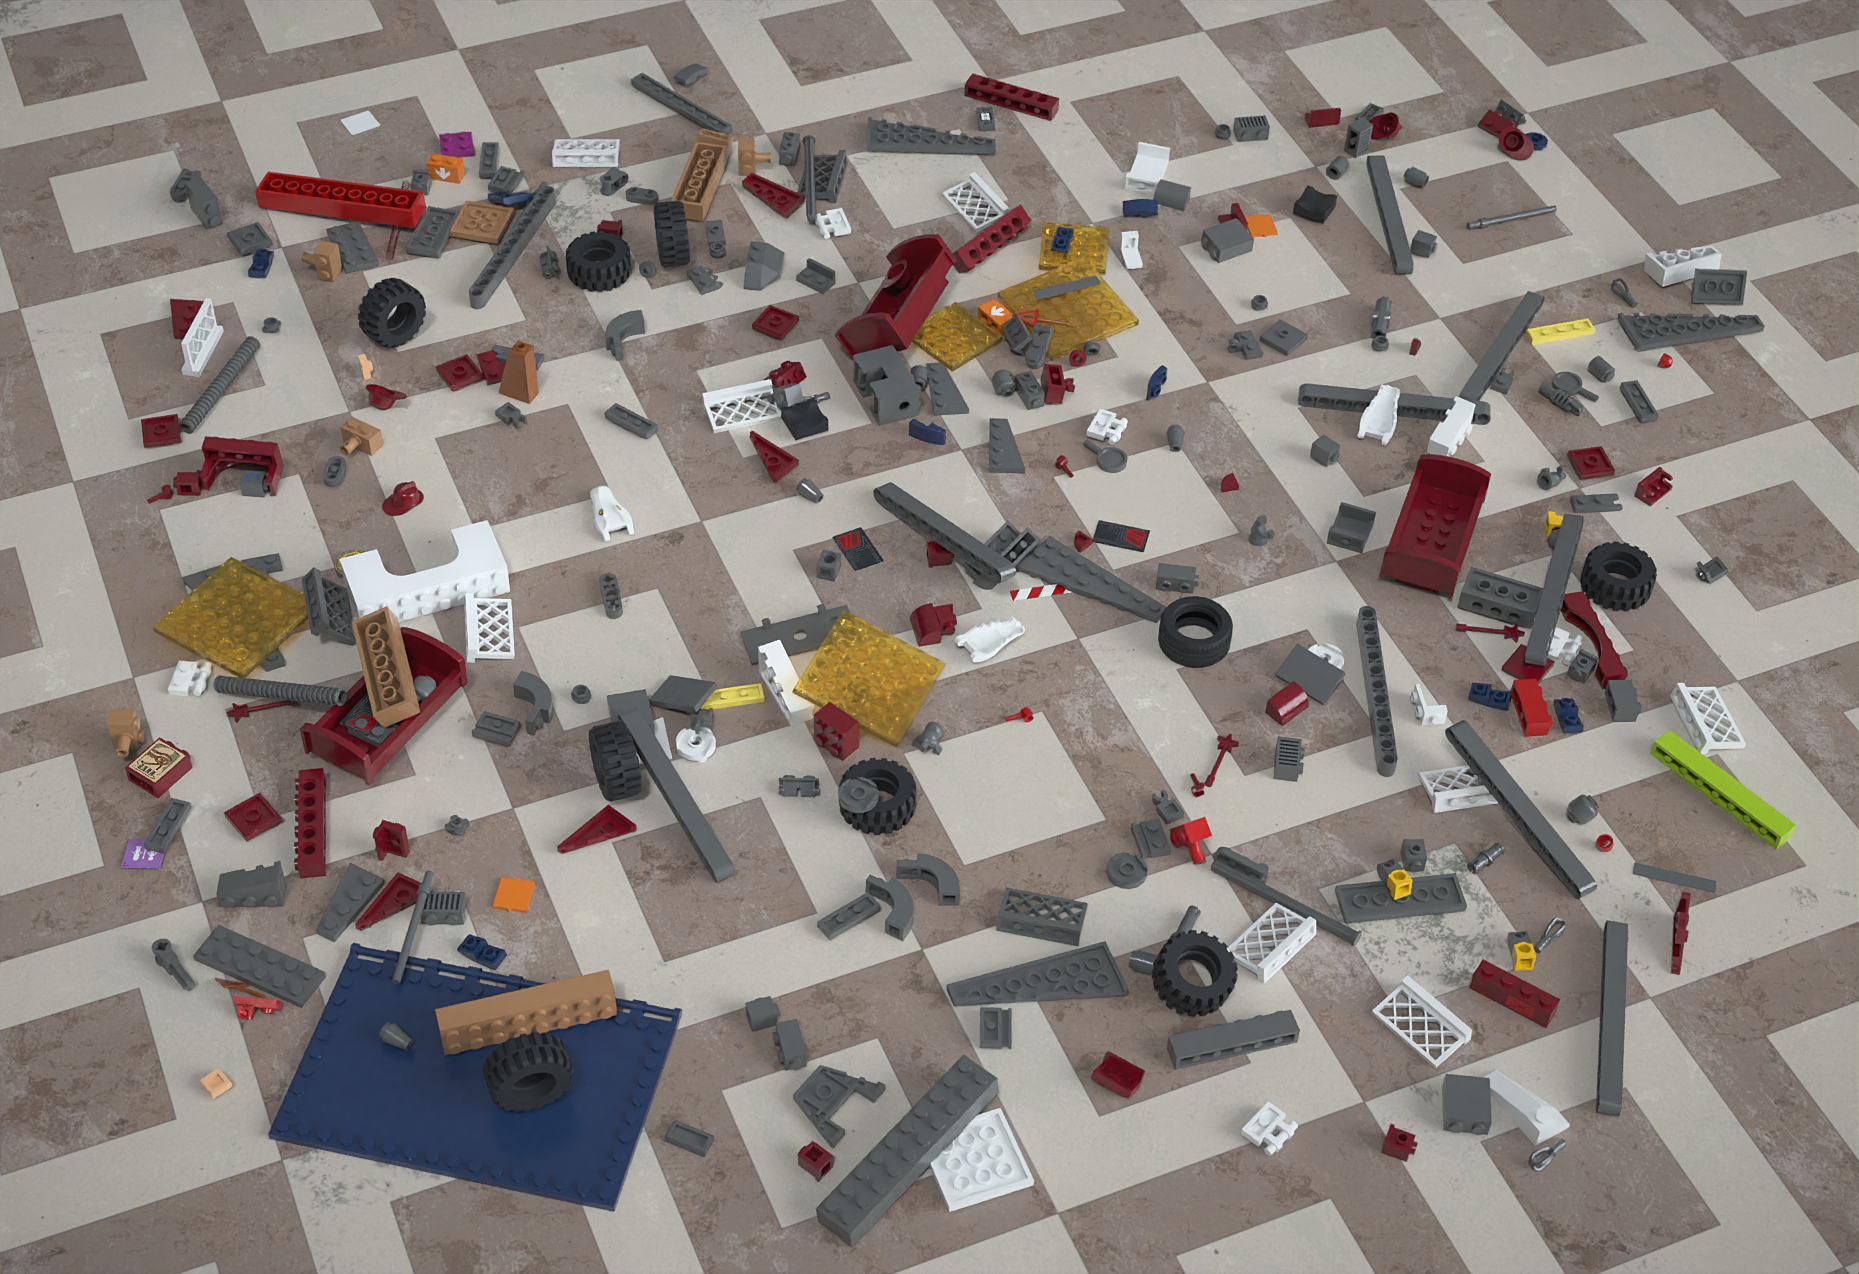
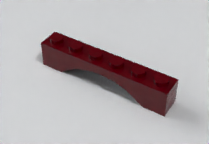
M1583 591L1565 594L1560 611L1565 621L1583 631L1593 643L1598 656L1595 677L1601 689H1606L1608 680H1626L1628 677L1627 668L1623 666L1620 655L1616 653L1613 647L1612 640L1608 638L1604 626L1598 620V615L1591 607L1589 598L1586 597Z

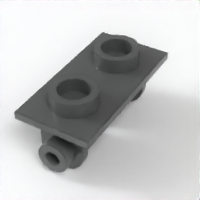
M1500 100L1495 111L1499 112L1504 118L1513 120L1517 128L1519 124L1523 125L1526 123L1524 114L1504 100Z
M546 246L547 251L542 252L539 256L542 275L546 279L554 275L559 279L558 271H560V268L556 262L558 257L555 251H551Z
M784 775L783 778H779V785L783 786H779L778 793L782 794V796H797V789H801V796L815 797V795H819V787H815L819 786V778H815V776L807 775L803 778H795L793 775Z

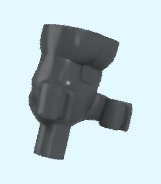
M1566 466L1557 467V472H1550L1549 468L1541 469L1537 477L1540 487L1548 490L1553 486H1557L1566 478L1564 473Z
M1266 515L1257 517L1250 529L1249 542L1254 546H1264L1267 544V538H1274L1275 533H1273V530L1266 531L1264 526L1267 522Z
M929 722L922 734L913 740L912 746H916L922 752L928 746H933V754L939 755L942 747L939 745L938 740L943 736V728L936 722Z

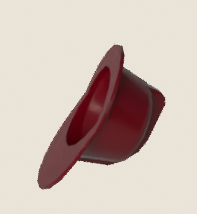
M1393 112L1375 116L1368 121L1373 124L1372 140L1393 138L1402 129L1398 116Z
M1510 126L1503 129L1499 134V145L1513 159L1523 161L1531 157L1534 150L1533 142L1520 129Z
M898 260L890 267L882 282V288H887L891 285L897 288L906 287L907 282L911 278V271L907 267V260Z
M366 385V390L369 391V404L381 410H387L393 406L396 400L408 397L402 392L390 390L380 385Z
M414 481L399 483L395 486L393 494L383 502V511L390 516L402 515L419 505L423 501L424 495L418 490Z

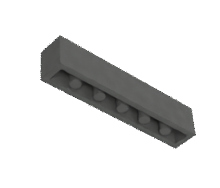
M1280 1010L1272 1014L1257 1015L1254 1018L1245 1020L1239 1019L1232 1023L1217 1024L1205 1029L1198 1028L1187 1033H1176L1168 1037L1167 1051L1174 1069L1177 1070L1297 1043L1300 1029L1291 1010Z

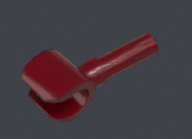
M1063 455L1059 456L1056 459L1055 467L1057 469L1062 468L1072 478L1074 475L1066 466L1068 463L1067 458Z
M170 485L162 486V493L147 499L148 503L150 504L162 498L166 500L171 499L173 491Z
M1194 773L1190 774L1194 786L1191 787L1193 795L1195 797L1204 795V783H1200Z

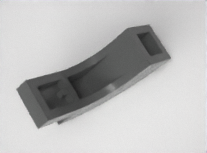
M642 310L623 313L615 317L608 324L605 331L606 350H611V354H615L616 361L623 360L621 343L624 339L633 335L645 334Z
M521 671L513 683L514 697L534 705L525 720L527 734L534 736L537 730L542 727L543 722L550 724L552 720V696L549 687L541 678Z
M917 853V860H897L896 879H921L928 881L938 892V906H959V880L955 871L946 862L935 856Z
M869 875L866 879V893L869 892L871 896L886 902L892 908L891 913L885 920V933L904 941L911 930L913 922V901L908 889L893 877L887 883L881 878Z

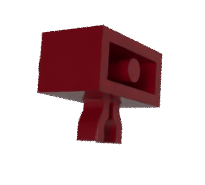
M1044 364L1040 379L1041 387L1045 392L1044 402L1062 404L1065 391L1074 392L1075 385H1073L1074 378L1064 379L1062 365Z

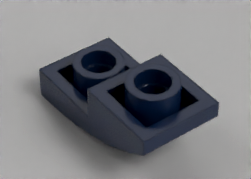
M1152 199L1123 201L1124 217L1141 214L1142 218L1158 215V202Z
M1058 227L1051 251L1068 253L1074 229Z
M267 249L257 250L252 257L253 264L248 270V277L266 278L272 264L274 251H268Z
M1161 365L1152 374L1147 386L1146 400L1149 401L1160 394L1161 385L1167 380V367Z
M914 418L909 422V436L936 445H944L946 443V430L934 423L926 426Z
M1472 682L1468 697L1470 700L1481 705L1508 711L1512 692L1492 690V684Z
M1573 698L1554 699L1556 715L1563 733L1583 732L1584 725L1578 716L1579 708Z
M468 934L457 948V951L463 956L492 970H496L507 956L504 949L488 945L486 939Z

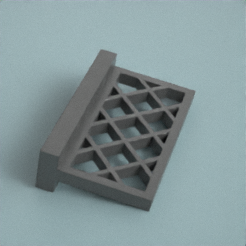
M839 150L838 155H814V161H819L814 164L815 177L820 174L822 175L818 179L815 178V185H819L815 188V199L829 198L830 203L837 202L848 165L846 150ZM804 169L797 193L805 196L806 199V193H803L806 191ZM823 189L826 191L825 193H819Z
M313 567L302 578L311 634L318 636L322 632L353 646L356 643L351 622L352 617L346 588L321 577L320 570Z
M1006 887L1002 905L998 912L996 931L1079 946L1088 903ZM1009 896L1018 897L1019 900L1013 902ZM1036 900L1040 903L1033 906L1029 901ZM1025 904L1028 908L1021 911L1017 906ZM1057 904L1060 908L1054 910L1050 905ZM1045 908L1048 913L1042 915L1038 910ZM1078 908L1082 909V911L1074 914L1070 909ZM1013 909L1016 913L1007 910ZM1066 912L1069 916L1062 919L1058 914Z

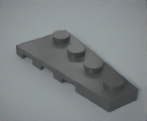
M943 362L926 363L934 416L969 414V407Z
M990 418L989 473L1025 474V467L1008 419Z
M350 863L316 928L317 934L335 942L384 886V879Z

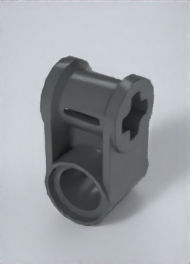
M612 167L600 177V182L602 183L601 194L611 196L621 187H624L628 181V174Z

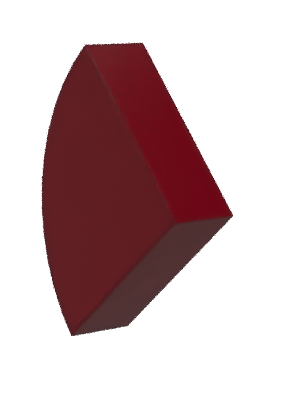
M1414 338L1411 343L1409 354L1413 356L1417 355L1421 347V341L1417 338Z
M1234 473L1228 474L1222 479L1221 493L1239 490V484Z
M1078 530L1074 538L1076 550L1081 553L1092 545L1093 539Z

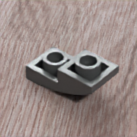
M692 64L680 70L674 76V79L680 81V84L689 85V83L696 82V77L707 74L708 68L699 64Z

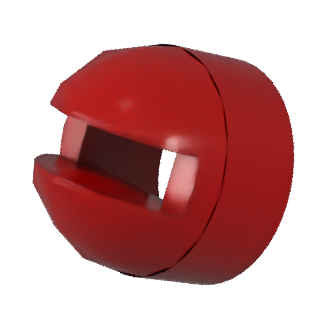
M1664 353L1658 366L1669 368L1673 363L1672 357Z
M1608 834L1600 835L1597 838L1599 850L1602 852L1611 851L1614 846L1613 838Z

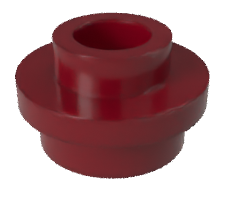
M1074 350L1070 353L1069 361L1073 366L1079 367L1085 363L1087 357L1084 351Z

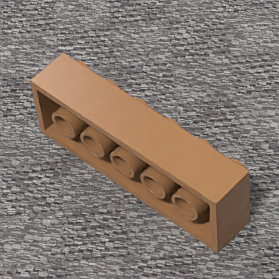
M695 142L671 198V201L679 200L683 202L686 219L704 221L728 162L727 146Z
M386 606L351 621L373 717L385 728L420 713L397 616Z

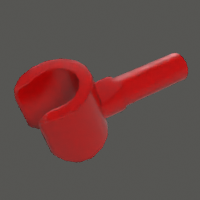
M1024 707L1020 710V713L1005 717V721L1023 718L1025 722H1031L1034 717L1032 716V711L1028 707Z

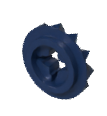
M1537 132L1525 134L1533 142L1535 151L1547 147L1548 139L1543 134Z

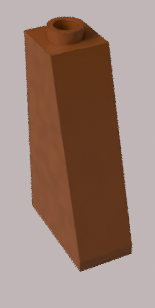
M518 340L509 350L499 394L530 404L539 394L533 345Z

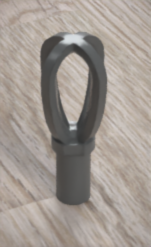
M1621 278L1613 280L1611 290L1626 300L1631 307H1635L1637 302L1631 296L1625 281ZM1619 281L1622 282V284L1624 285L1626 291H1625V290L1621 287V285L1618 283ZM1614 285H1615L1623 294H1620L1619 292H1617V291L1614 289Z
M829 392L818 395L806 394L803 395V398H814L819 403L829 399L830 394ZM806 401L796 403L795 406L800 405Z
M1553 918L1544 935L1533 947L1536 953H1540L1547 944L1555 941L1564 933L1565 921H1562L1560 918ZM1555 925H1561V927L1553 935L1548 936L1549 932Z
M1560 1139L1553 1145L1534 1151L1528 1160L1529 1165L1536 1171L1542 1170L1549 1164L1557 1152L1567 1146L1566 1141ZM1547 1153L1549 1154L1541 1162L1534 1163V1160Z

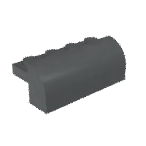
M1007 520L984 544L1016 566L1040 539L1028 527L1020 533ZM965 562L962 565L975 578L973 583L976 586L990 590L998 584Z

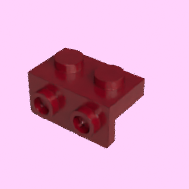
M1490 109L1478 123L1481 129L1499 138V134L1506 127H1516L1513 120L1510 118L1506 119L1499 112H1493Z
M785 361L781 364V367L769 372V376L763 380L771 379L772 386H778L779 388L786 384L800 383L807 376L801 362Z
M382 820L379 827H376L373 832L378 860L383 861L387 853L407 858L410 849L406 827L400 823Z
M1107 1051L1103 1062L1093 1071L1091 1079L1099 1085L1115 1091L1119 1096L1129 1099L1140 1088L1145 1070Z

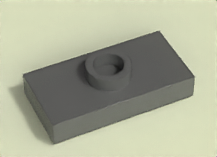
M722 220L705 221L709 247L714 242H720L725 246Z

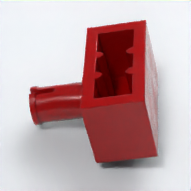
M1206 817L1170 829L1172 843L1176 848L1188 847L1193 864L1206 860L1199 844L1200 840L1212 836Z

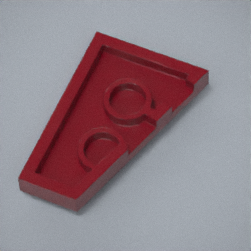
M170 299L174 339L183 340L204 301Z

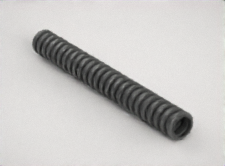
M248 336L179 423L180 428L184 432L189 434L194 432L257 349L260 348V342L255 337Z
M221 675L215 678L213 684L214 690L217 693L342 706L347 697L346 691L343 688Z

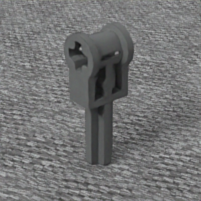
M713 708L699 709L696 713L691 712L690 726H692L691 730H694L695 734L703 731L704 727L712 725Z
M164 938L156 940L152 944L156 964L164 967L170 976L173 975L184 990L192 989L195 983L179 963L178 956L171 949L170 941Z

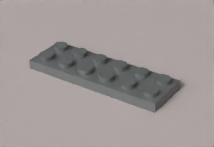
M1456 873L1411 878V894L1396 900L1390 895L1391 890L1384 881L1337 885L1335 887V893L1345 924L1466 911L1467 904Z
M221 925L214 929L193 955L194 960L300 1008L305 1005L326 978L324 971Z

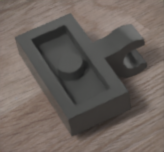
M1251 330L1235 332L1234 339L1229 340L1231 346L1228 347L1230 353L1242 351L1246 360L1262 358L1263 351Z
M279 553L241 560L245 578L260 575L261 584L269 583L268 573L283 571Z

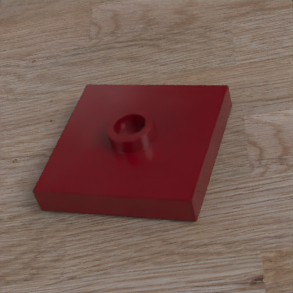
M769 305L753 322L752 329L782 340L798 323L799 316Z
M467 354L435 366L436 372L451 391L484 379L483 373Z
M178 414L141 419L144 448L181 443Z
M1602 446L1568 451L1567 456L1580 480L1609 476L1615 473V469Z
M1520 644L1504 663L1501 670L1519 680L1537 679L1539 684L1554 666L1555 661L1547 658L1545 666L1526 664L1525 654L1527 646Z
M261 793L224 812L226 819L246 842L282 822L280 815Z

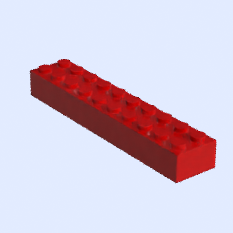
M269 171L255 190L258 206L261 208L412 228L416 227L426 209L423 191Z

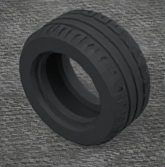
M1199 596L1180 598L1169 604L1161 615L1158 635L1159 645L1164 654L1177 664L1191 668L1211 666L1222 660L1228 653L1232 638L1233 622L1227 610L1214 600ZM1186 625H1198L1207 628L1214 635L1205 639H1194L1184 636L1177 629Z

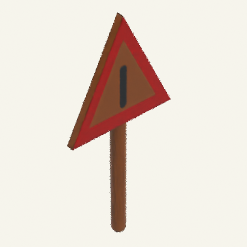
M1039 309L1017 313L1024 323L1033 328L1037 321L1070 325L1069 322L1038 318Z
M215 978L224 988L235 987L239 991L264 999L266 997L264 994L244 988L249 986V984Z

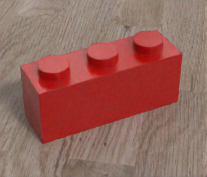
M1537 679L1514 680L1511 688L1512 700L1524 736L1548 735L1549 729L1553 725L1552 716L1548 714L1547 702L1542 697V687L1538 685Z

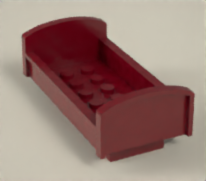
M926 234L915 236L900 242L890 250L886 256L887 260L891 265L901 259L907 260V267L911 271V278L904 288H897L893 285L882 288L880 285L862 314L847 321L837 330L835 337L852 360L855 354L891 345L899 352L909 347L949 282L945 276L957 261L940 235Z
M1421 454L1389 545L1386 547L1379 577L1388 576L1395 578L1396 582L1439 593V591L1449 593L1450 597H1453L1457 579L1482 504L1486 499L1491 473L1461 459L1443 455Z
M400 628L412 680L414 681L418 676H429L436 682L435 690L419 704L420 713L395 723L398 725V728L379 747L348 734V727L340 724V722L368 692L363 675L346 692V701L342 706L333 705L315 724L305 723L300 728L306 754L312 752L364 779L365 784L369 786L374 781L373 777L460 687L463 688L468 683L465 659L461 654L440 640L412 628Z

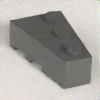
M276 861L273 866L268 867L258 865L255 870L246 872L245 869L220 874L216 893L219 906L227 908L283 906L286 883L281 861Z

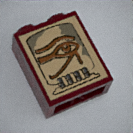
M159 737L129 763L125 770L130 782L159 798L193 767L190 760L191 756L187 751L180 750L172 742L165 741Z

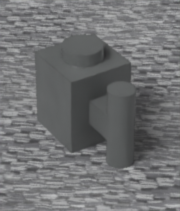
M800 383L786 384L773 389V393L767 395L768 402L775 400L777 407H788L804 401Z

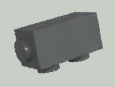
M784 132L779 149V165L795 166L800 148V133Z
M1028 371L1016 374L1015 382L1017 387L1015 390L1027 410L1044 406L1045 392L1033 373Z
M1159 563L1156 589L1193 593L1194 586H1198L1199 575H1195L1196 567Z
M797 1019L776 1023V1032H773V1040L775 1045H779L780 1050H777L779 1063L783 1062L785 1071L807 1067L806 1051Z

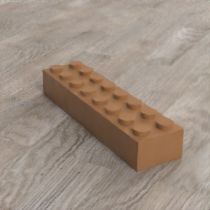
M609 969L435 1009L445 1055L458 1054L462 1051L479 1049L492 1044H501L504 1041H508L509 1038H516L524 1033L538 1032L542 1034L543 1032L565 1029L572 1025L586 1024L590 1021L607 1019L617 1015L615 990Z

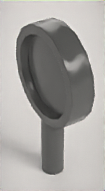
M1559 372L1553 377L1552 388L1556 390L1561 389L1570 396L1580 394L1594 402H1597L1599 398L1598 395L1582 388L1581 378L1572 372Z
M1088 439L1084 441L1083 445L1097 454V465L1101 470L1108 473H1118L1126 468L1127 455L1123 450L1116 447L1101 449Z

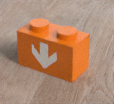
M432 153L426 163L427 170H430L431 179L460 184L465 175L463 158Z
M995 299L978 306V320L998 338L1004 336L1005 333L1002 327L1013 317V313H1010Z

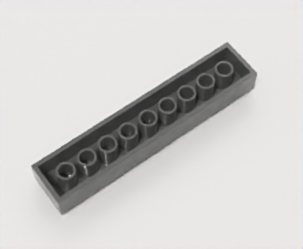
M963 1054L816 1207L818 1222L849 1246L853 1247L930 1166V1163L946 1149L999 1092L998 1078Z

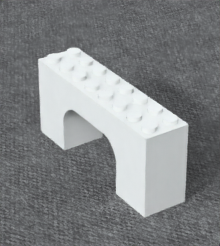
M488 520L451 530L456 558L453 562L410 575L396 576L388 573L382 564L377 549L341 558L340 564L344 585L356 618H361L388 606L397 616L398 622L464 605L466 593H473V598H490L510 592L507 565Z

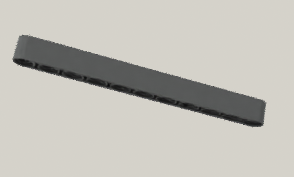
M1367 156V171L1394 273L1412 274L1414 269L1413 258L1385 156Z
M543 186L540 188L469 289L470 306L473 309L485 307L555 206V191L553 187Z
M1531 291L1526 293L1461 390L1459 398L1475 401L1482 399L1496 374L1499 373L1526 332V329H1528L1541 309L1545 299L1544 296Z
M1305 383L1299 387L1298 403L1304 407L1364 413L1379 391ZM1400 393L1397 401L1396 415L1399 417L1445 421L1448 417L1445 414L1448 409H1453V400L1455 398ZM1466 400L1475 404L1471 424H1488L1491 420L1490 404L1484 401Z
M892 482L874 489V498L879 504L994 582L999 584L1016 575V569L1012 562Z
M1564 514L1526 649V664L1546 665L1582 533L1584 516Z
M1363 606L1359 609L1356 626L1376 767L1381 776L1391 777L1395 773L1398 756L1375 609L1370 606Z
M634 708L618 715V720L626 723L638 756L714 882L717 883L735 875V869L730 858L640 710Z
M1462 720L1446 728L1445 735L1448 741L1575 898L1580 899L1596 890L1597 884L1593 876L1469 723Z
M1606 920L1603 933L1596 1112L1619 1116L1622 1107L1628 924Z

